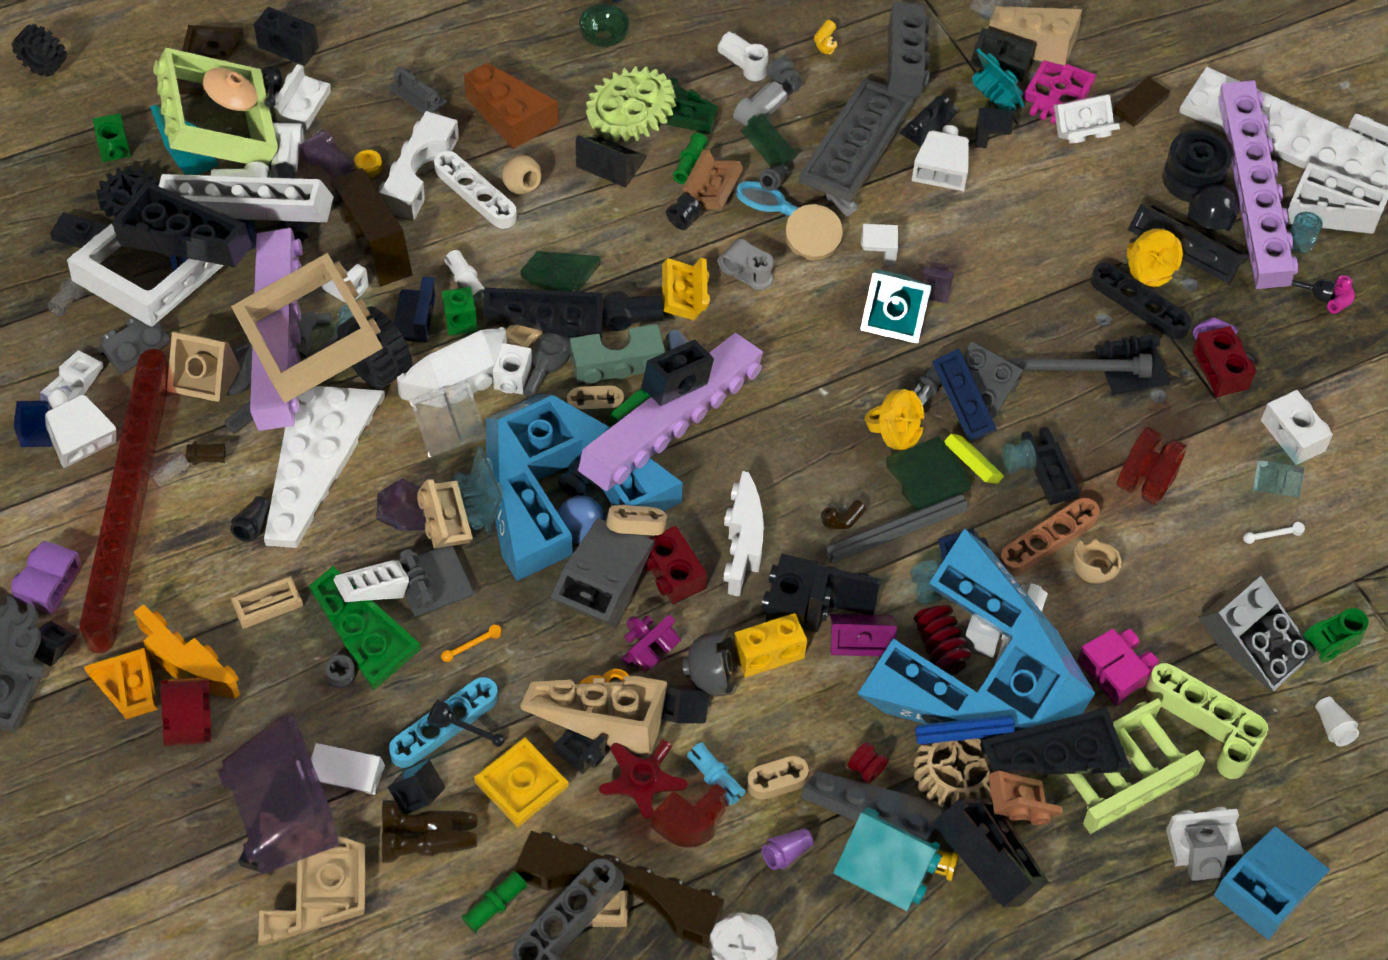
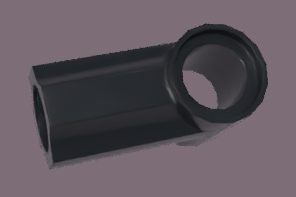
M612 292L603 298L606 326L612 331L626 330L632 323L663 321V305L660 295L628 297L623 292Z

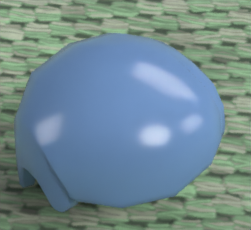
M576 495L566 499L557 511L572 534V543L576 544L582 542L597 518L605 519L600 504L592 497L586 495Z

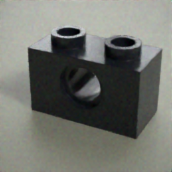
M269 6L253 24L258 48L303 66L308 63L319 49L316 25Z
M695 339L647 360L641 387L660 406L665 405L707 385L714 357Z
M781 554L779 565L773 564L771 568L769 583L773 584L771 592L765 591L761 609L766 610L765 622L795 613L803 630L819 562ZM784 590H792V591H794L795 593L788 594V593H785V592H783V591H784Z

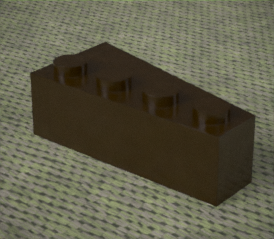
M361 168L330 179L333 189L330 193L334 196L332 204L334 208L339 207L343 222L348 224L353 238L358 243L380 287L412 276L413 273L403 229L364 169Z

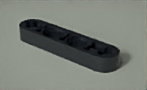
M1100 263L1095 266L1091 277V284L1097 291L1172 339H1182L1188 334L1191 318L1184 310L1110 263ZM1123 289H1131L1136 293V296L1127 297L1121 291ZM1153 304L1159 307L1160 311L1151 313L1145 306ZM1178 322V323H1181L1182 325L1178 324L1177 326H1174V325H1172V324H1176V323Z

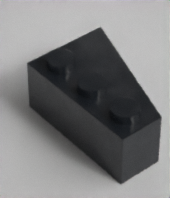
M958 799L931 823L990 891L995 901L1003 908L1022 906L1049 883L1007 817L994 813L992 799Z

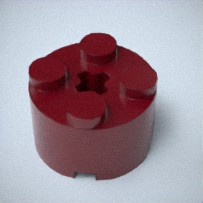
M201 677L161 680L164 747L198 745L211 742L209 679H202Z

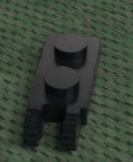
M1043 427L1039 429V438L1043 445L1039 447L1030 431L1022 432L1021 440L1026 454H1028L1027 456L1049 505L1079 498L1080 490L1058 442H1055L1049 428Z

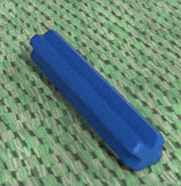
M1010 715L922 724L915 727L916 741L920 745L995 737L1015 731L1014 720Z

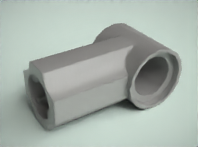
M775 81L767 83L751 99L744 98L741 100L734 111L733 117L736 121L754 132L760 133L768 124L770 116L787 100V93L779 83Z

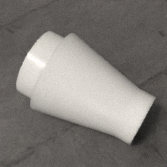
M1325 697L1316 704L1315 708L1321 717L1330 742H1335L1337 746H1345L1352 743L1358 737V723L1332 697Z

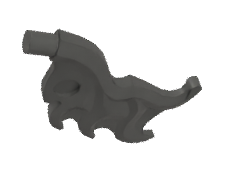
M315 311L301 314V321H297L301 343H298L296 346L300 357L303 356L305 359L311 354L312 331L318 325L332 324L331 313L316 314ZM250 342L232 349L241 369L226 394L227 396L241 394L251 385L252 345Z
M7 595V604L0 606L1 663L9 673L30 681L32 677L47 678L49 666L33 662V657L41 641V632L35 627L38 622V612L32 604L28 603V611L21 614L16 600Z

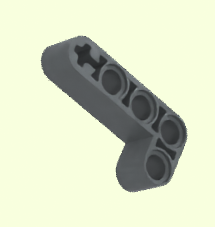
M601 858L590 863L516 941L512 950L513 959L526 960L527 951L537 946L538 956L535 960H561L558 956L620 892L624 884L621 870L607 859ZM604 872L610 877L606 883L600 877ZM590 885L598 891L596 895L588 889ZM586 895L587 904L585 908L575 911L574 903L576 899ZM557 921H562L563 929L561 933L551 937V926Z

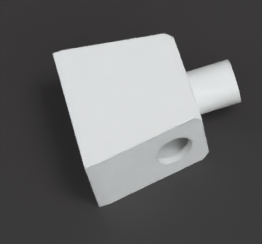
M952 125L944 126L942 132H929L915 159L912 181L964 191L968 174L969 140L966 137L958 136L959 130Z
M58 390L47 398L53 409L45 414L46 428L63 468L116 443L115 426L87 396L81 395L69 400L63 390Z

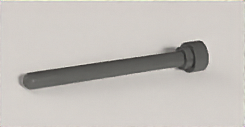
M1139 354V357H1133V360L1011 358L1008 360V362L1023 370L1132 372L1133 375H1138L1139 378H1151L1152 354Z

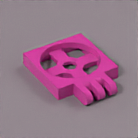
M1043 60L1024 94L1023 100L1034 103L1030 110V115L1035 117L1038 111L1042 110L1040 119L1046 120L1050 113L1052 114L1050 123L1056 124L1054 105L1065 103L1059 100L1061 95L1068 94L1076 97V100L1085 99L1095 82L1096 75L1068 64L1064 66ZM1060 73V75L1054 77L1048 76L1047 74ZM1071 77L1075 78L1082 88L1073 85L1070 80ZM1037 83L1049 87L1051 91L1048 96L1037 92ZM1062 83L1065 85V88L1057 89L1055 84Z

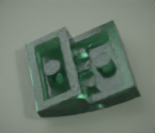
M940 436L886 458V467L900 482L902 494L915 510L971 490V484L961 465Z

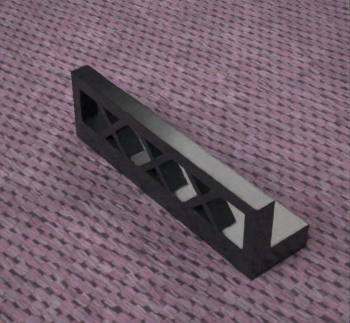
M1149 202L1140 204L1127 229L1138 236L1151 229H1164L1173 233L1182 244L1183 260L1228 284L1232 282L1240 265L1246 263L1249 257L1248 254Z

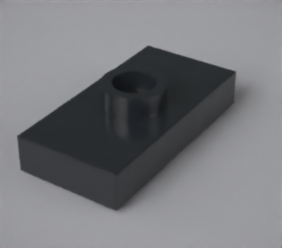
M63 212L50 235L52 240L82 248L109 225Z

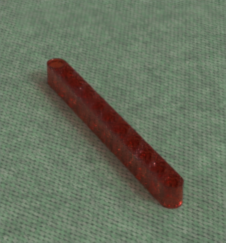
M148 349L140 354L81 615L80 631L87 648L93 653L108 651L113 646L116 638L167 397L169 367L165 354L159 349ZM103 603H108V604L105 605V606L98 607L99 605H101V604H103ZM97 631H102L101 633H99V634H97V635H92L93 633H95V632H97Z

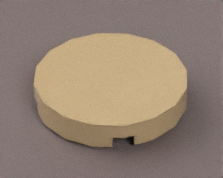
M817 204L804 205L794 210L788 218L785 229L786 243L792 252L811 261L824 260L833 255L840 245L843 235L842 224L838 216L829 208Z

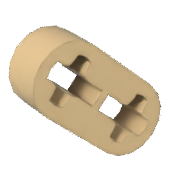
M616 386L576 387L567 394V403L591 417H609L612 411L624 403V394ZM607 398H613L614 404H608ZM583 399L584 405H578L577 400Z
M614 505L609 508L606 526L617 533L660 535L665 530L667 514L654 507Z
M789 756L757 766L749 772L747 779L748 792L755 799L765 800L798 790L807 783L808 764L800 757ZM793 768L795 772H799V777L794 778L792 774H788V769ZM762 777L764 782L768 781L767 788H762L761 784H757V778Z

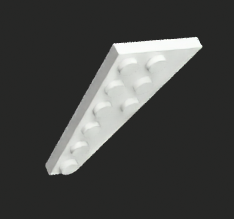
M315 386L297 396L299 412L295 413V426L285 427L264 536L265 546L298 547L314 519L315 511L321 501H325L329 494L328 489L334 479L337 480L358 445V438L364 428L368 427L372 421V415L377 406L381 405L385 399L383 390Z

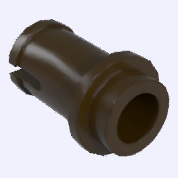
M193 441V444H187V463H193V465H197L198 462L225 463V443L197 444V441Z

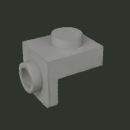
M1204 824L1186 827L1185 837L1190 845L1188 874L1191 881L1225 877L1228 845L1218 825Z

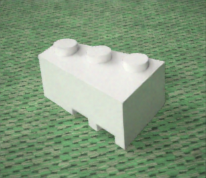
M1308 162L1287 211V224L1374 234L1388 200V191Z

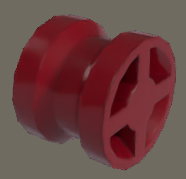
M867 741L854 752L847 766L852 771L860 772L862 779L867 784H870L883 772L889 759L884 754L876 753L874 746Z

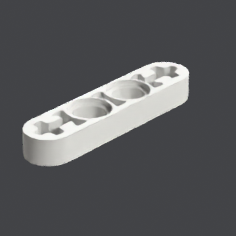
M443 151L435 157L436 175L489 222L501 229L510 228L516 223V206L461 157L451 151ZM462 178L473 180L469 185H461L458 181ZM482 194H489L492 196V199L482 202L477 197Z

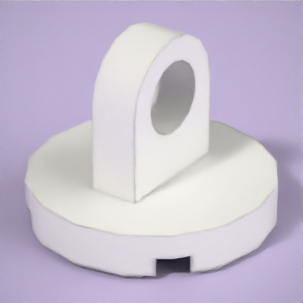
M743 912L730 913L715 925L710 934V941L712 940L713 945L711 952L715 960H777L778 947L775 941L774 930L770 923L759 915H749Z

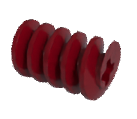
M951 605L925 608L919 611L913 619L917 622L916 627L921 633V640L925 644V650L930 655L929 660L949 675H956L966 667L965 661L971 656V652L969 649L964 648L967 642L964 638L960 637L962 634L961 628L955 626L958 620L955 616H951L953 608Z

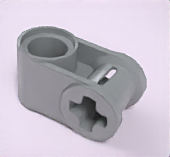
M737 238L717 260L719 267L724 273L737 278L753 289L764 290L773 283V275L771 273L773 268L772 256L754 247L744 239Z

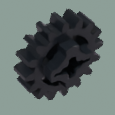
M128 166L125 172L117 168L116 175L107 173L108 181H100L101 189L96 190L100 209L105 211L106 217L114 215V218H116L146 181L159 186L158 179H154L151 171L145 174L142 167L137 169V171H133L132 167Z

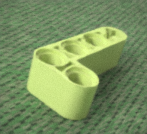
M1161 663L1153 668L1146 686L1148 698L1151 701L1159 698L1162 702L1161 707L1223 742L1224 746L1217 760V769L1226 778H1240L1246 772L1267 735L1268 724L1265 719L1171 664ZM1186 698H1192V699H1194L1197 703H1192V702H1190L1189 700H1187ZM1216 715H1221L1226 720L1219 719ZM1244 731L1251 732L1255 737L1248 736ZM1229 756H1235L1240 761H1234Z

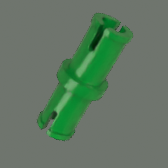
M693 133L687 147L681 151L679 155L680 161L672 174L673 179L677 183L685 184L695 163L708 144L705 135Z
M513 870L492 891L490 889L486 890L483 893L484 898L466 914H463L461 916L462 920L474 933L478 932L497 913L502 914L506 910L505 906L523 889L525 890L527 884Z

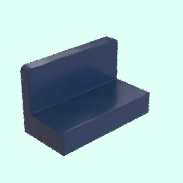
M422 276L420 290L402 289L400 291L394 324L403 335L405 341L426 343L428 341L436 299L434 277Z

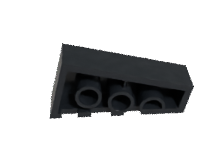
M148 181L111 222L121 246L235 267L252 247L244 223Z

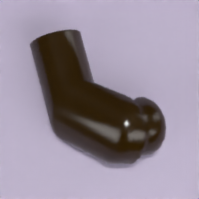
M855 500L845 512H837L835 508L827 507L821 513L822 523L830 530L850 529L867 509L858 500Z

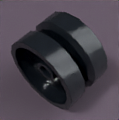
M1189 130L1179 134L1171 143L1162 173L1164 186L1170 194L1186 202H1191L1197 191L1205 186L1213 184L1223 186L1232 160L1230 147L1222 138L1211 132Z

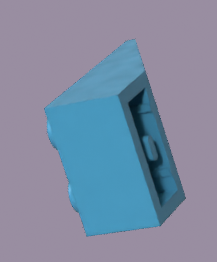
M1275 826L1222 879L1214 896L1266 939L1270 940L1330 869Z

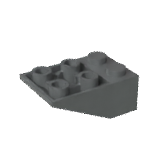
M597 518L564 567L550 598L565 608L616 629L655 541L638 534L614 532L606 526L605 520Z
M1262 576L1240 581L1198 617L1216 644L1270 691L1277 689L1316 654Z

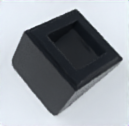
M50 621L38 628L41 632V641L34 655V658L48 666L54 665L76 639V635Z

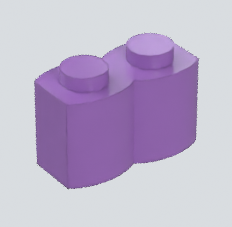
M42 541L37 548H33L29 553L27 559L28 566L21 573L15 575L11 584V590L17 603L24 606L30 603L36 610L51 615L62 601L66 589L69 588L79 573L82 563L78 552Z

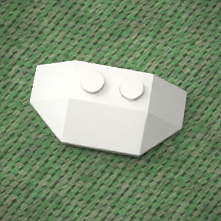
M499 327L497 329L480 330L427 355L413 365L407 373H402L397 377L399 396L403 400L444 408L452 403L462 401L472 393L487 389L494 383L493 369L502 343L507 344L505 329Z

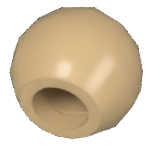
M516 155L510 158L503 167L502 173L503 182L511 192L525 195L535 191L540 184L542 176L539 164L533 158L526 155Z

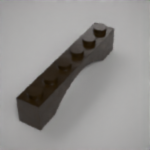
M532 830L530 831L515 865L516 872L525 883L546 891L569 886L594 860L607 859L623 873L624 884L621 890H627V893L638 897L655 909L667 922L677 938L709 949L711 944L710 934L723 913L724 899L719 898L715 892L708 889L697 890L691 888L678 878H663L655 875L652 870L644 866L633 867L624 864L613 855L606 854L602 856L593 853L588 847L579 843L571 845L562 842L558 837L548 832L537 833ZM605 872L600 876L605 883L610 879Z

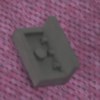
M132 317L125 322L128 327L119 333L116 329H113L102 336L100 339L103 343L100 344L97 350L100 354L104 352L121 376L171 343L170 338L158 322L153 327H150L137 318Z

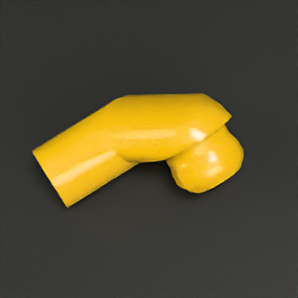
M825 20L813 37L819 51L826 55L833 53L837 47V41L832 42L833 37L831 35L835 31L836 25L831 20Z

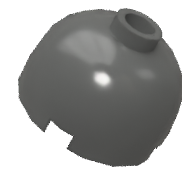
M727 630L701 635L691 644L688 657L683 658L685 677H691L693 685L697 689L708 693L709 696L733 695L737 689V682L731 683L732 672H737V662L731 637L725 638L728 633Z

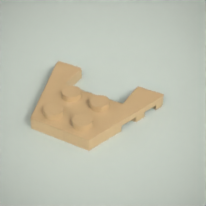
M262 813L261 847H296L297 881L296 911H259L258 946H264L363 915L365 911V844L325 831L323 833L304 828L303 824L294 821L288 823L276 819L275 815Z

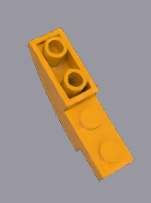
M144 604L134 611L138 627L147 636L143 642L149 657L159 667L176 679L208 678L210 694L232 699L240 695L236 683L239 681L237 674L230 666L226 665L223 667L217 661V654L208 644L202 646L195 638L186 643L177 631L172 634L168 630L167 622L158 611L152 613Z

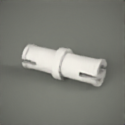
M459 250L449 252L444 261L453 272L456 284L463 288L471 287L474 303L482 301L484 299V287L477 278L475 268L468 265Z

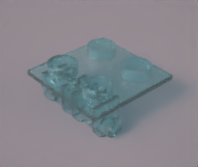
M478 446L470 475L457 473L452 479L458 482L469 526L474 530L485 526L487 533H490L494 519L497 518L500 501L503 500V488L495 480L490 458H486L482 446Z

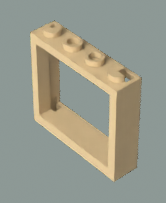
M328 253L231 306L284 403L383 349L376 336L381 331L375 320L372 318L367 321L366 317L371 314L362 299L358 301L354 299L359 296L351 280L344 282L343 279L347 278L348 275L340 261L333 263ZM333 280L359 324L360 329L282 372L255 322Z

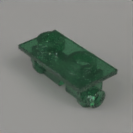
M762 113L758 116H752L747 121L748 124L740 130L771 168L778 164L786 166L798 156Z

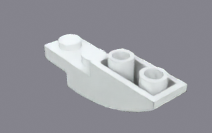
M742 471L740 483L734 482L731 500L735 501L733 508H727L724 526L729 527L728 539L732 540L730 554L734 555L733 563L727 562L723 581L729 582L728 594L739 597L746 570L759 573L764 530L760 498L749 472Z

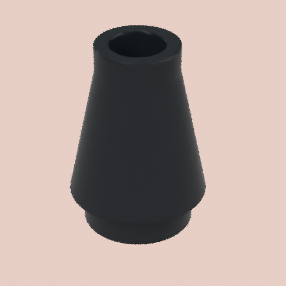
M256 496L251 503L232 518L231 533L243 542H250L257 538L267 512L270 509V502L264 497Z

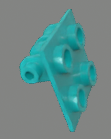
M978 48L976 51L984 71L973 75V86L984 94L986 98H990V101L999 109L1013 110L1014 112L1017 107L1016 104L1024 108L1025 106L1021 98L1023 92L1016 85L1018 79L1009 70L1004 72L998 67L1000 64L992 54L988 53L985 55Z

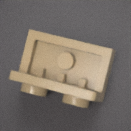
M433 479L426 480L418 490L417 500L420 509H424L426 517L425 531L427 537L432 539L434 549L470 543L473 537L457 480L436 484Z

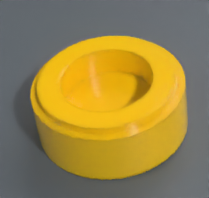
M363 150L354 157L355 170L363 168L369 178L381 173L383 164L381 155L378 152Z

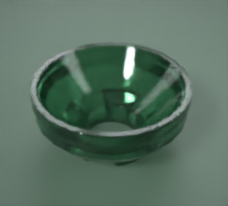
M610 4L594 5L582 13L579 20L580 32L582 37L590 44L604 48L611 47L620 43L627 36L629 19L627 14L617 6ZM605 31L611 33L612 36L608 39H601L597 34Z

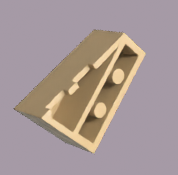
M996 6L990 19L988 30L1033 44L1034 49L1031 59L1038 61L1046 60L1065 66L1078 36L1082 9Z

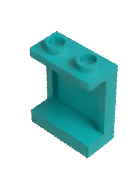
M867 807L861 812L833 874L908 911L913 903L917 905L921 903L928 886L924 885L923 882L928 872L931 874L935 873L942 856L937 854L941 844L935 841L933 844H930L878 818L880 813Z

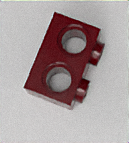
M1227 326L1199 333L1192 352L1216 398L1248 390L1256 374L1254 362L1248 359L1243 349L1242 340L1239 336H1236L1232 327Z
M676 525L664 530L660 535L649 537L655 543L644 568L647 572L652 571L656 577L655 583L662 596L667 595L674 605L706 589L707 573ZM659 553H668L669 555L661 556ZM680 576V577H684L685 579H683V580H676V579H674V577Z

